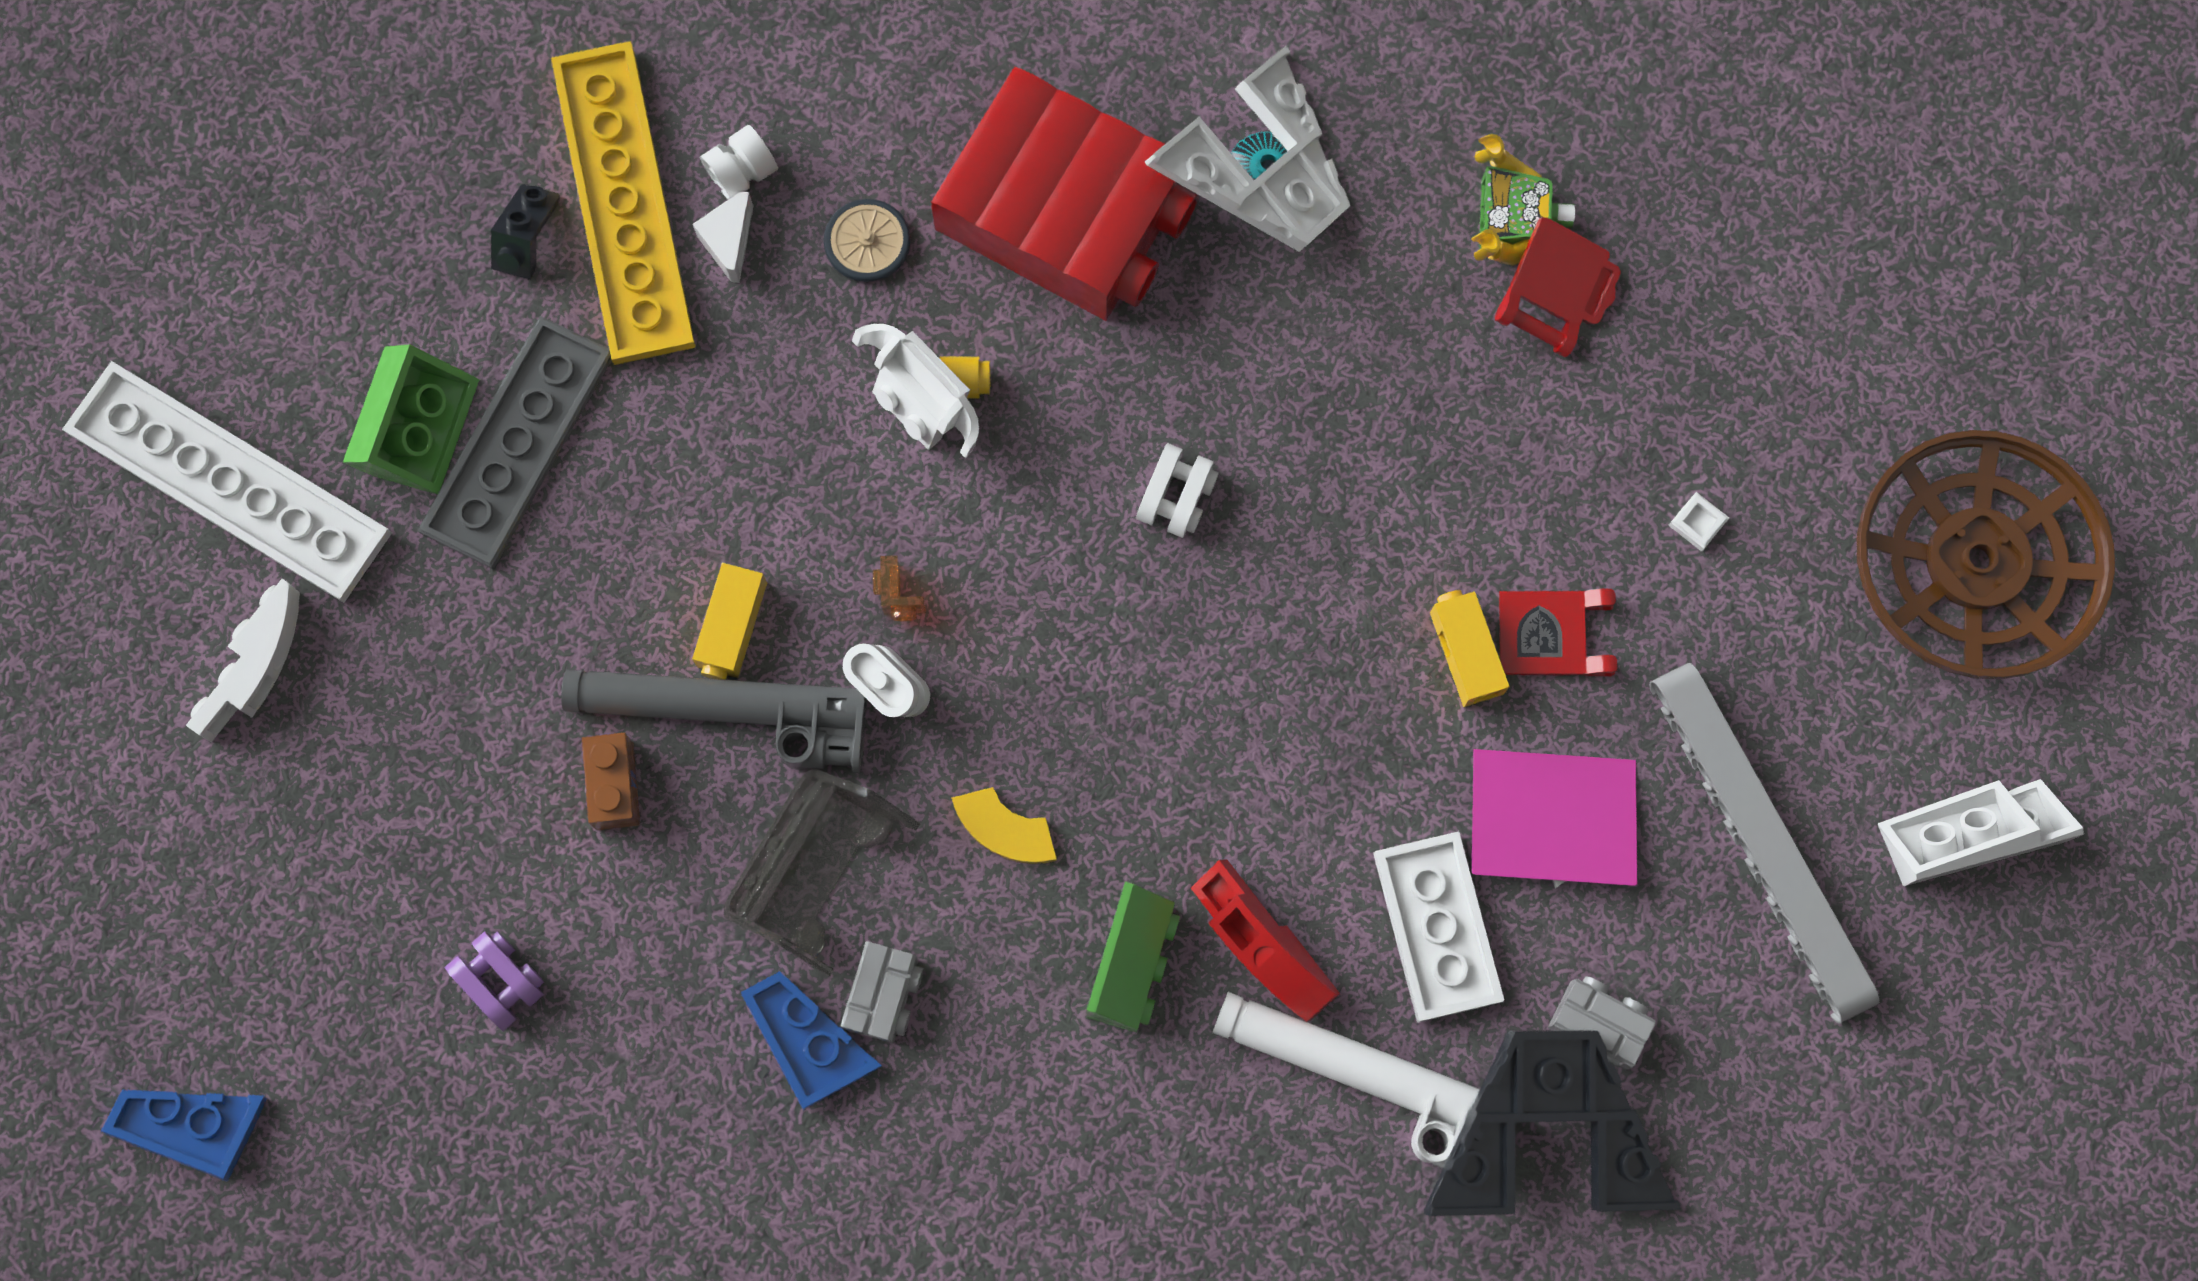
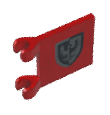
M1609 588L1587 591H1499L1500 662L1505 675L1614 676L1617 670L1616 656L1598 655L1586 657L1585 609L1612 610L1616 602L1615 591Z

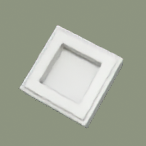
M1695 492L1668 526L1702 552L1729 517Z

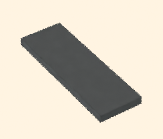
M540 316L417 531L494 570L611 362L610 350Z

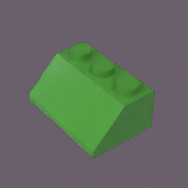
M410 344L384 347L343 463L377 478L439 494L479 379Z
M1125 882L1088 1004L1087 1018L1137 1033L1140 1023L1144 1025L1149 1024L1155 1000L1147 998L1152 981L1161 983L1168 958L1160 956L1164 939L1173 941L1180 916L1172 914L1175 902L1135 884Z

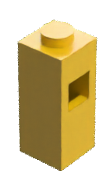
M726 563L721 564L692 658L697 668L702 669L701 675L710 679L726 680L727 676L739 677L767 586L763 573Z
M1455 590L1437 598L1438 603L1434 604L1430 615L1463 707L1504 695L1510 686L1475 591L1463 595L1461 590Z

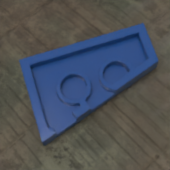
M780 971L741 992L748 1009L803 1111L882 1067L879 1062L867 1054L852 1040V1037L841 1027L839 1028Z
M122 1090L101 1132L228 1182L267 1098L262 1095L243 1097L213 1093L194 1095L164 1091Z

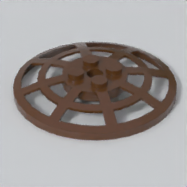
M1968 430L1947 433L1927 440L1906 452L1883 473L1870 492L1861 513L1857 532V564L1862 586L1872 609L1885 628L1906 649L1925 662L1949 673L1970 678L1996 680L2014 678L2031 674L2054 664L2073 652L2091 634L2103 616L2112 592L2115 574L2114 543L2109 522L2095 494L2085 480L2066 461L2047 448L2023 437L2003 432ZM1966 447L1982 448L1977 473L1951 475L1937 480L1930 485L1916 464L1926 457L1946 450ZM1999 451L2012 453L2034 463L2052 475L2061 486L2041 501L2035 494L2020 484L2004 477L1995 476ZM1902 474L1915 497L1909 501L1900 514L1892 537L1871 532V521L1880 499L1892 482ZM1975 487L1973 507L1961 510L1953 515L1948 512L1937 497L1939 494L1952 489ZM1993 490L2013 497L2023 504L2028 511L2013 521L2005 514L1991 509ZM2072 498L2081 509L2090 529L2095 549V564L2069 562L2065 537L2053 513ZM1922 507H1924L1938 526L1928 544L1905 540L1912 519ZM2038 524L2042 525L2050 541L2053 561L2033 559L2032 549L2025 534ZM1868 549L1891 554L1894 580L1901 596L1906 601V604L1891 615H1889L1881 603L1873 585L1868 564ZM1971 549H1981L1987 554L1989 558L1987 568L1980 569L1971 563L1969 558ZM1904 557L1926 561L1928 573L1933 583L1918 595L1913 591L1907 578ZM2030 576L2052 578L2045 600L2038 610L2034 612L2018 593L2024 588ZM2067 580L2094 581L2092 596L2084 615L2074 630L2063 639L2045 621L2060 603ZM1944 596L1953 603L1964 607V629L1944 622L1932 614L1928 608ZM2002 604L2020 622L2017 626L2006 630L1982 632L1983 610L1995 608ZM1918 616L1925 624L1938 633L1964 642L1965 665L1950 662L1932 654L1913 641L1901 628ZM2031 633L2050 650L2039 658L2019 665L1983 668L1982 645L2007 643Z

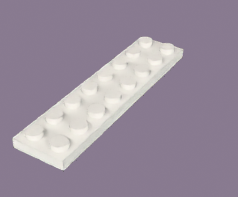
M112 361L62 429L68 435L343 603L347 600L392 534L388 528Z

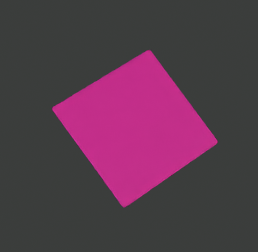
M1474 749L1472 873L1474 875L1635 886L1637 884L1636 760Z

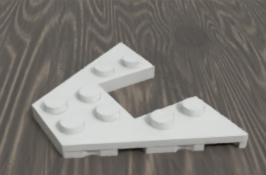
M1285 46L1235 88L1247 105L1287 150L1282 157L1260 176L1253 180L1200 117L1156 151L1145 163L1152 169L1300 252L1349 208L1350 203L1344 188L1338 182V173L1333 160L1326 161L1318 140L1322 136L1321 129L1313 109L1306 102V91L1303 84H1296L1286 59L1290 51Z

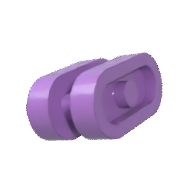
M484 931L471 943L479 954L470 963H467L458 955L445 969L486 1016L502 1031H505L517 1020V1017L509 1008L520 998L531 1007L544 995L539 989L544 981L529 964L526 963L523 967L519 968L509 956L515 949L498 931L493 936ZM490 967L508 984L498 995L480 977Z

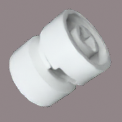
M750 125L729 137V145L727 147L718 144L700 157L709 176L715 184H718L723 189L721 192L728 200L740 191L745 192L750 188V180L760 182L778 170V166L769 149Z

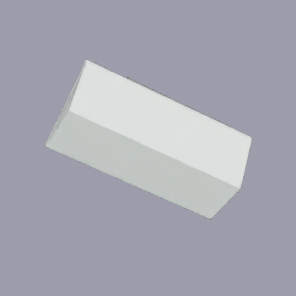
M2041 779L2007 791L1998 780L1878 823L1903 887L2064 843L2084 834L2083 827Z

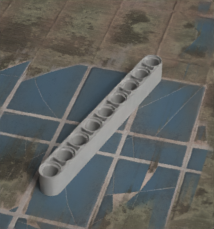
M1686 663L1650 681L1651 693H1657L1663 704V707L1660 709L1672 731H1678L1684 742L1681 747L1694 770L1698 768L1705 780L1702 785L1715 808L1719 806L1726 817V820L1723 822L1736 846L1741 844L1748 858L1744 860L1757 884L1762 882L1769 896L1766 897V900L1778 922L1783 921L1790 933L1787 938L1799 960H1805L1812 972L1808 976L1822 1000L1827 999L1834 1012L1830 1014L1832 1019L1836 1023L1841 1024L1878 1005L1880 1002L1879 995L1872 980L1698 670L1691 663Z

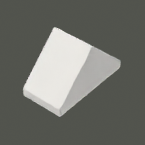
M740 191L693 224L698 239L729 280L737 283L740 282L753 210L749 192Z

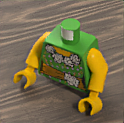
M1490 134L1478 139V142L1483 144L1486 149L1475 153V160L1478 163L1490 161L1491 166L1486 167L1482 178L1480 233L1471 238L1473 242L1479 243V250L1474 252V258L1477 261H1482L1488 257L1491 260L1515 266L1521 261L1537 221L1542 217H1548L1560 225L1572 229L1575 219V205L1552 203V181L1542 178L1541 174L1504 149L1501 137L1496 134Z

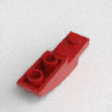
M1227 859L1219 860L1191 887V890L1213 917L1208 922L1226 946L1273 995L1304 1021H1311L1340 994L1287 925L1279 926Z

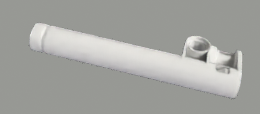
M1228 992L1213 1029V1033L1227 1039L1229 1037L1234 1038L1235 1042L1420 1113L1412 1136L1411 1145L1413 1152L1423 1162L1432 1163L1442 1168L1480 1089L1262 1004L1251 1000L1249 1002L1245 1001L1243 997ZM1428 1130L1437 1131L1443 1137L1444 1148L1438 1155L1429 1154L1423 1147L1422 1139Z

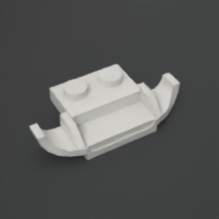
M870 324L856 329L852 342L857 347L870 344L881 350L875 361V366L880 372L872 391L879 404L884 409L891 411L904 424L907 433L913 439L919 440L928 450L941 440L943 434L955 426L965 440L960 453L967 458L975 447L979 433L977 415L967 399L970 389L913 331L906 335L895 327L886 324Z

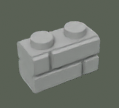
M866 941L840 1027L843 1030L894 1044L896 1034L904 1036L911 1015L910 1010L904 1009L908 993H917L924 968L917 967L918 957L911 953Z
M1585 976L1583 981L1577 978L1570 982L1547 1028L1550 1030H1597L1607 1048L1608 1060L1625 1070L1633 1068L1656 1020L1646 1016L1649 1009L1633 999L1625 997L1623 1002H1620L1607 995L1609 987L1594 978Z

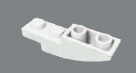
M281 579L277 585L269 587L262 595L259 602L260 607L252 617L245 619L236 627L232 635L233 640L228 647L241 657L236 663L229 664L222 671L218 678V686L209 697L202 698L191 711V719L186 726L210 742L214 740L238 709L252 718L268 696L281 672L294 637L300 592L287 581Z

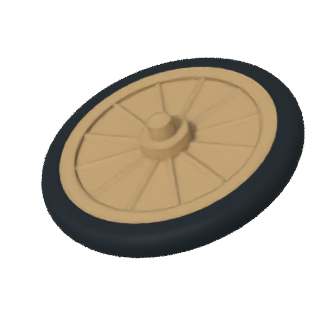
M861 199L844 205L830 218L824 233V249L831 265L845 277L861 282L878 281L896 272L906 260L911 244L910 230L901 213L893 206L875 199Z

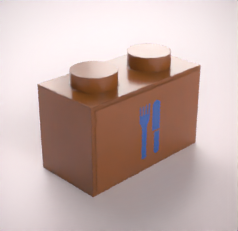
M625 732L582 737L588 823L596 830L639 826L640 814L633 741Z

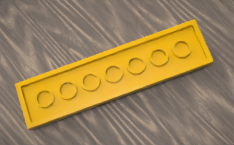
M628 41L552 57L551 61L611 360L614 365L696 348L632 42Z

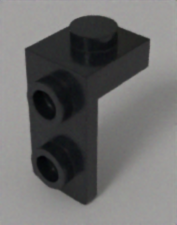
M522 184L491 229L492 270L529 280L532 278L536 269V238L558 206L560 200L559 193L527 184Z

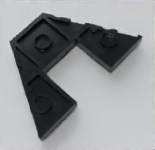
M1591 1029L1508 1030L1424 1208V1214L1428 1216L1515 1214V1123L1591 1121V1210L1598 1212L1681 1210V1205L1678 1200L1674 1199L1659 1168L1662 1166L1657 1155L1652 1153L1648 1145L1649 1137L1636 1110L1630 1107L1620 1086L1622 1080L1616 1067L1607 1058V1048L1599 1031Z

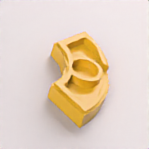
M993 787L952 797L955 811L965 829L979 844L991 852L1008 860L1021 863L1039 864L1056 861L1046 818L1029 819L1012 813L1000 802Z

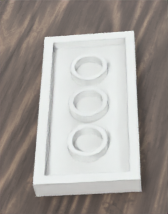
M1459 831L1375 851L1373 854L1417 1023L1504 1002Z

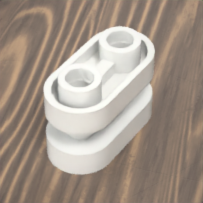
M1167 443L1144 494L1136 519L1152 526L1157 514L1171 520L1167 532L1183 538L1186 531L1195 532L1203 510L1197 508L1196 505L1201 493L1210 496L1219 472L1212 470L1214 461L1199 455L1193 467L1180 462L1183 449ZM1173 477L1186 482L1177 504L1164 499Z
M858 644L846 653L843 660V671L846 678L879 712L890 717H915L927 708L930 701L928 685L894 650L882 645Z

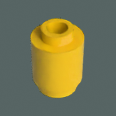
M979 356L939 357L970 389L967 398H980V394H990V361H980Z

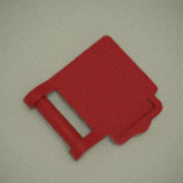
M1542 217L1536 223L1509 289L1500 303L1494 319L1504 326L1512 324L1552 345L1553 352L1562 357H1567L1577 343L1581 323H1599L1606 308L1614 302L1616 296L1615 286L1620 277V269L1616 264L1608 261L1609 251L1548 217ZM1522 298L1565 321L1563 329L1559 331L1520 310V299Z

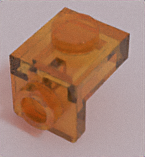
M880 556L881 569H873L874 595H881L883 614L891 615V619L894 621L916 620L917 614L926 613L924 597H900V563L898 556Z

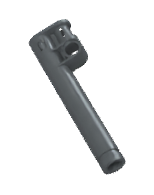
M568 669L564 673L561 703L562 709L565 712L585 711L586 713L777 725L776 751L783 763L789 768L795 770L806 768L824 769L826 765L851 766L853 773H861L866 725L864 716L866 715L868 700L856 688L599 671L585 673L583 670ZM795 739L806 740L808 748L804 755L794 758L786 754L787 746L791 741Z

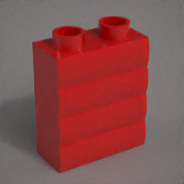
M1014 66L931 201L934 227L938 232L1107 321L1119 299L1134 307L1141 303L1159 267L1158 262L1145 256L1159 231L1175 239L1181 235L1196 208L1199 195L1146 165L1145 161L1164 146L1165 143L1144 135L1127 123L1100 112L1085 101L1067 92L1058 90L1043 79Z

